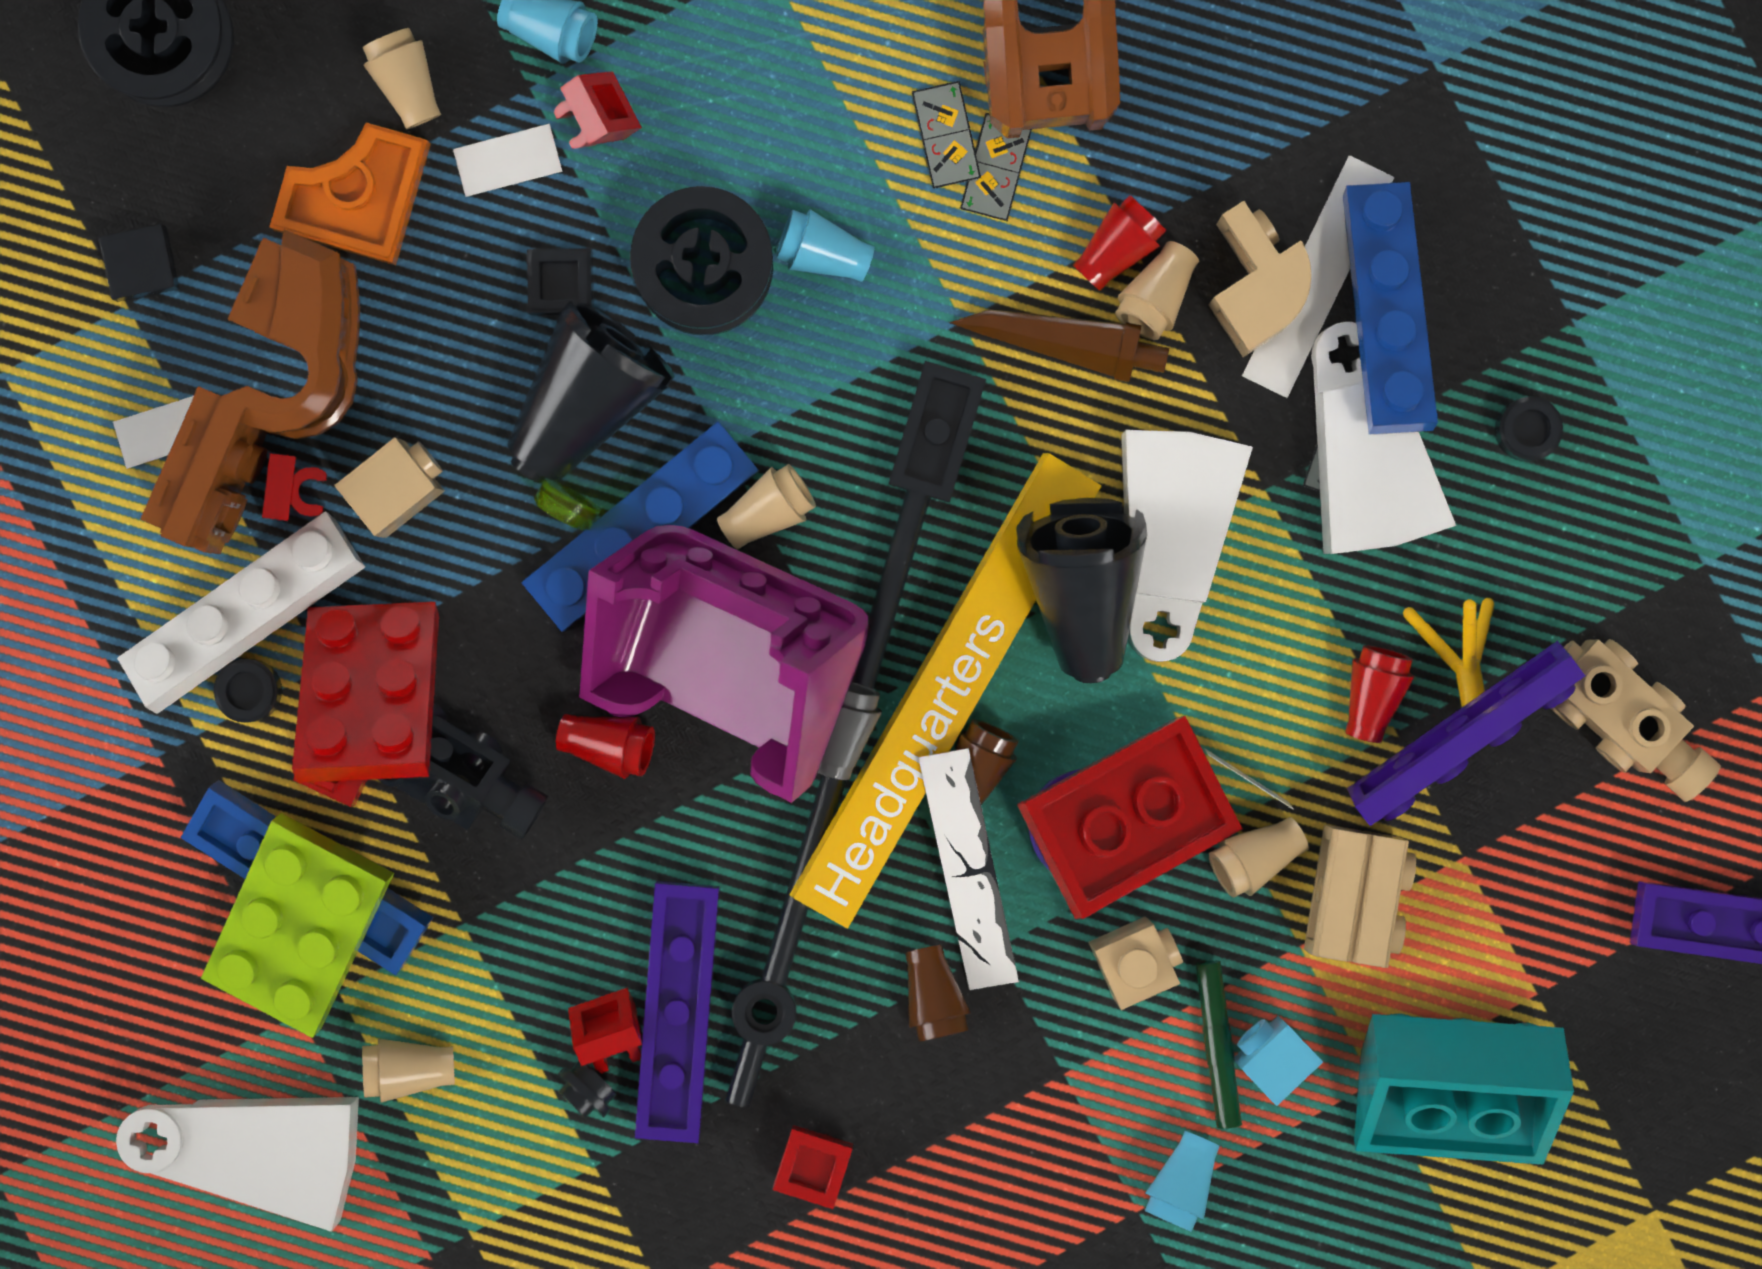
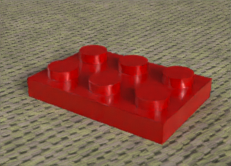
M435 601L308 607L292 770L297 783L429 777L439 613Z
M1186 716L1174 718L1017 804L1075 919H1084L1242 830Z

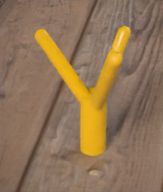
M1485 598L1482 601L1478 619H1476V602L1468 599L1463 603V660L1412 607L1405 608L1403 610L1404 618L1455 672L1461 707L1485 692L1480 662L1494 609V601L1491 598Z

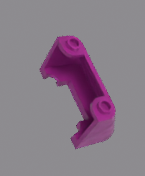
M677 525L656 526L645 531L589 570L579 698L617 717L635 716L650 709L662 700L759 748L752 756L751 777L756 784L767 792L792 803L812 785L816 778L865 647L868 616L862 608L850 601L697 531Z

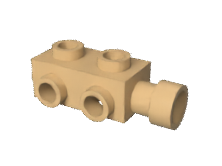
M1597 639L1586 640L1581 647L1574 641L1564 646V649L1571 655L1585 674V677L1575 683L1576 689L1568 699L1551 708L1558 717L1576 730L1584 723L1603 739L1596 746V750L1621 772L1626 773L1631 766L1638 772L1652 773L1657 768L1667 777L1665 785L1684 802L1695 798L1713 781L1721 765L1701 747L1693 749L1683 740L1694 725L1680 714L1686 706L1678 696L1659 682H1655L1652 687L1649 686L1633 671L1638 665L1636 659L1626 649L1611 639H1608L1605 644ZM1600 672L1607 675L1611 683L1609 692L1603 697L1596 696L1591 689L1593 677ZM1647 716L1653 717L1658 724V731L1650 740H1645L1639 732L1640 722Z

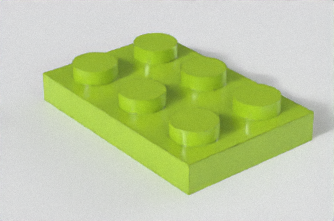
M280 813L271 821L201 979L303 1034L314 1038L324 1025L393 878L394 872Z

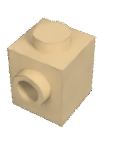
M1146 916L1088 942L1112 997L1121 1010L1180 984L1173 967L1183 963L1177 945L1168 928L1157 932L1154 924Z

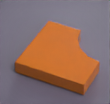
M366 122L355 145L336 161L314 168L287 166L270 228L281 233L285 229L316 243L396 265L431 146L430 142Z

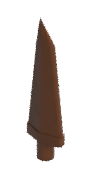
M992 309L949 322L984 336L1110 375L1116 380L1130 382L1133 367L1164 373L1170 349L1139 342L1142 325L1128 322L1120 324Z

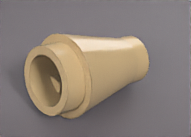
M410 28L395 31L363 46L368 62L363 66L399 114L406 129L416 127L441 115L435 101L423 41H415Z
M1173 241L1166 242L1161 252L1118 295L1120 305L1115 312L1118 320L1122 324L1128 322L1142 325L1140 336L1151 340H1158L1163 331L1172 330L1191 275L1199 263L1198 257L1182 244Z
M787 464L778 471L771 467L727 512L717 517V521L728 541L738 550L749 542L806 521L805 513L815 508L816 504L802 478L791 465Z
M1288 817L1279 823L1224 839L1219 842V848L1209 853V860L1218 881L1231 897L1235 898L1244 892L1252 896L1293 859L1308 851L1309 846L1298 823L1293 818Z
M378 1039V1045L362 1046L364 1098L380 1097L381 1103L439 1086L455 1085L453 1046L434 1047Z

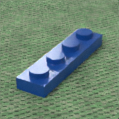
M1410 182L1348 185L1343 193V206L1368 434L1433 431L1438 423Z
M717 421L526 578L522 584L561 632H565L586 614L588 575L591 568L645 531L656 526L677 525L689 529L692 528L760 471L720 422Z
M218 780L206 791L180 838L245 879L267 829L276 816ZM387 888L358 952L396 976L405 966L434 917Z

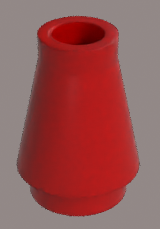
M1129 195L1120 206L1113 203L1083 254L1073 266L1101 291L1112 279L1160 247L1156 241L1166 229L1140 203Z
M1363 645L1360 658L1352 659L1349 717L1345 730L1347 735L1367 742L1382 743L1385 731L1415 677L1409 673L1413 661L1412 658L1385 648Z
M564 714L556 735L557 751L570 753L623 779L628 778L630 774L637 776L645 774L652 757L655 742L654 727L642 724L640 717L575 716Z

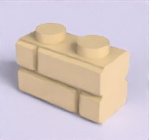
M1324 825L1304 944L1305 951L1316 957L1388 968L1390 954H1399L1405 939L1406 920L1404 916L1397 915L1401 890H1411L1416 872V855L1407 852L1408 840L1393 835Z

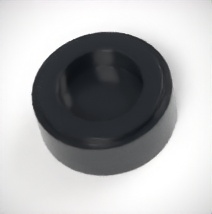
M1524 397L1509 403L1501 410L1495 423V437L1499 447L1509 457L1519 461H1533L1548 456L1558 447L1563 435V422L1560 413L1553 404L1539 397Z
M240 659L229 663L219 672L214 683V698L218 708L225 716L237 722L249 723L267 718L276 710L282 697V684L277 672L266 662L257 659Z

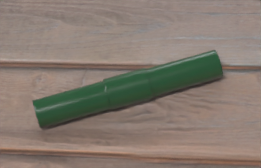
M1221 961L1199 962L1195 965L1216 1125L1219 1129L1236 1128L1242 1126Z

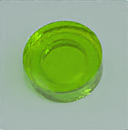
M547 478L544 479L534 497L535 504L543 511L559 521L582 531L590 530L601 511L594 502L559 482Z

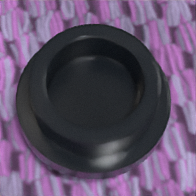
M578 1061L570 1070L564 1067L558 1073L566 1082L558 1093L583 1117L587 1118L593 1110L602 1117H605L611 1111L607 1104L617 1093L588 1065L581 1066Z

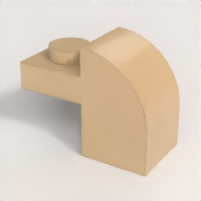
M1242 201L1222 214L1216 225L1241 261L1248 275L1216 295L1209 303V307L1242 357H1245L1281 333L1300 313L1310 291L1311 264L1302 241L1279 254L1273 245L1278 243L1280 239L1268 217L1260 209L1252 213L1245 201Z

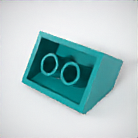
M1372 1014L1360 1054L1354 1135L1355 1151L1544 1165L1574 1093L1564 1028L1537 1026L1532 1023L1504 1024L1477 1022L1467 1018L1449 1020L1411 1017L1406 1014Z

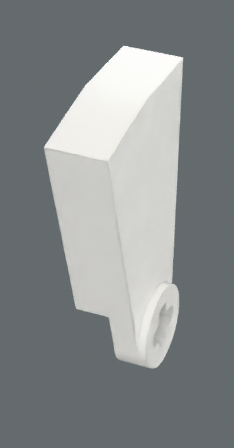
M1341 322L1328 327L1318 335L1311 352L1314 369L1323 554L1397 546L1456 526L1419 432L1369 435L1360 358L1352 361V372H1345L1342 363L1331 364L1329 352L1338 348V337H1345L1348 346H1359L1357 324L1354 322Z
M1125 430L1121 434L1124 514L1135 518L1136 509L1144 515L1147 527V540L1128 639L1132 648L1141 657L1154 662L1169 661L1183 654L1191 643L1202 603L1206 602L1253 447L1193 432ZM1158 612L1167 613V624L1177 626L1176 638L1165 639L1163 648L1154 647L1153 636L1143 634L1144 622L1155 621Z
M359 1097L197 1100L193 1104L147 1105L129 1115L122 1122L116 1137L117 1150L123 1162L135 1171L151 1173L332 1232L341 1221L356 1161ZM151 1122L157 1124V1134L167 1137L168 1142L167 1145H162L156 1149L153 1155L146 1153V1143L136 1138V1133L143 1132L149 1127Z

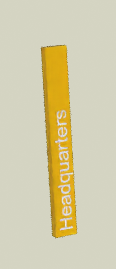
M1050 453L1042 454L789 894L792 898L843 927L849 928L926 793L918 757L945 753L951 750L1036 601L1017 547V525L1025 515L1032 511L1034 522L1049 516L1051 503L1069 499L1095 498L1102 485Z

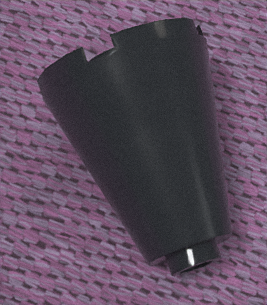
M569 301L559 315L508 440L507 446L514 454L511 464L521 474L536 483H543L546 478L560 481L668 387L675 377L671 367L652 348L643 357L641 349L632 341L635 334L625 326L585 303L579 302L575 307L573 302Z
M1102 498L1061 500L1050 504L1049 516L1034 522L1032 511L1022 518L1016 527L1017 547L1061 670L1079 682L1099 683L1107 680L1111 674L1118 671L1123 665L1147 540L1146 522L1143 513L1137 509L1135 518L1124 514L1122 502Z

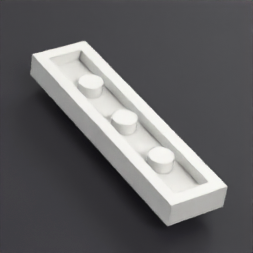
M325 511L120 655L117 659L144 706L158 714L364 569L365 565L336 519Z

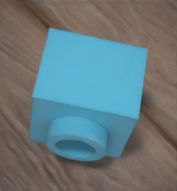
M1279 1016L1270 1023L1265 1019L1260 1020L1246 1031L1237 1043L1241 1051L1235 1056V1062L1276 1106L1323 1063L1313 1050Z

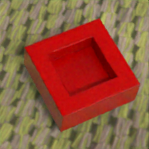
M792 1125L773 1184V1190L834 1209L853 1150V1144Z

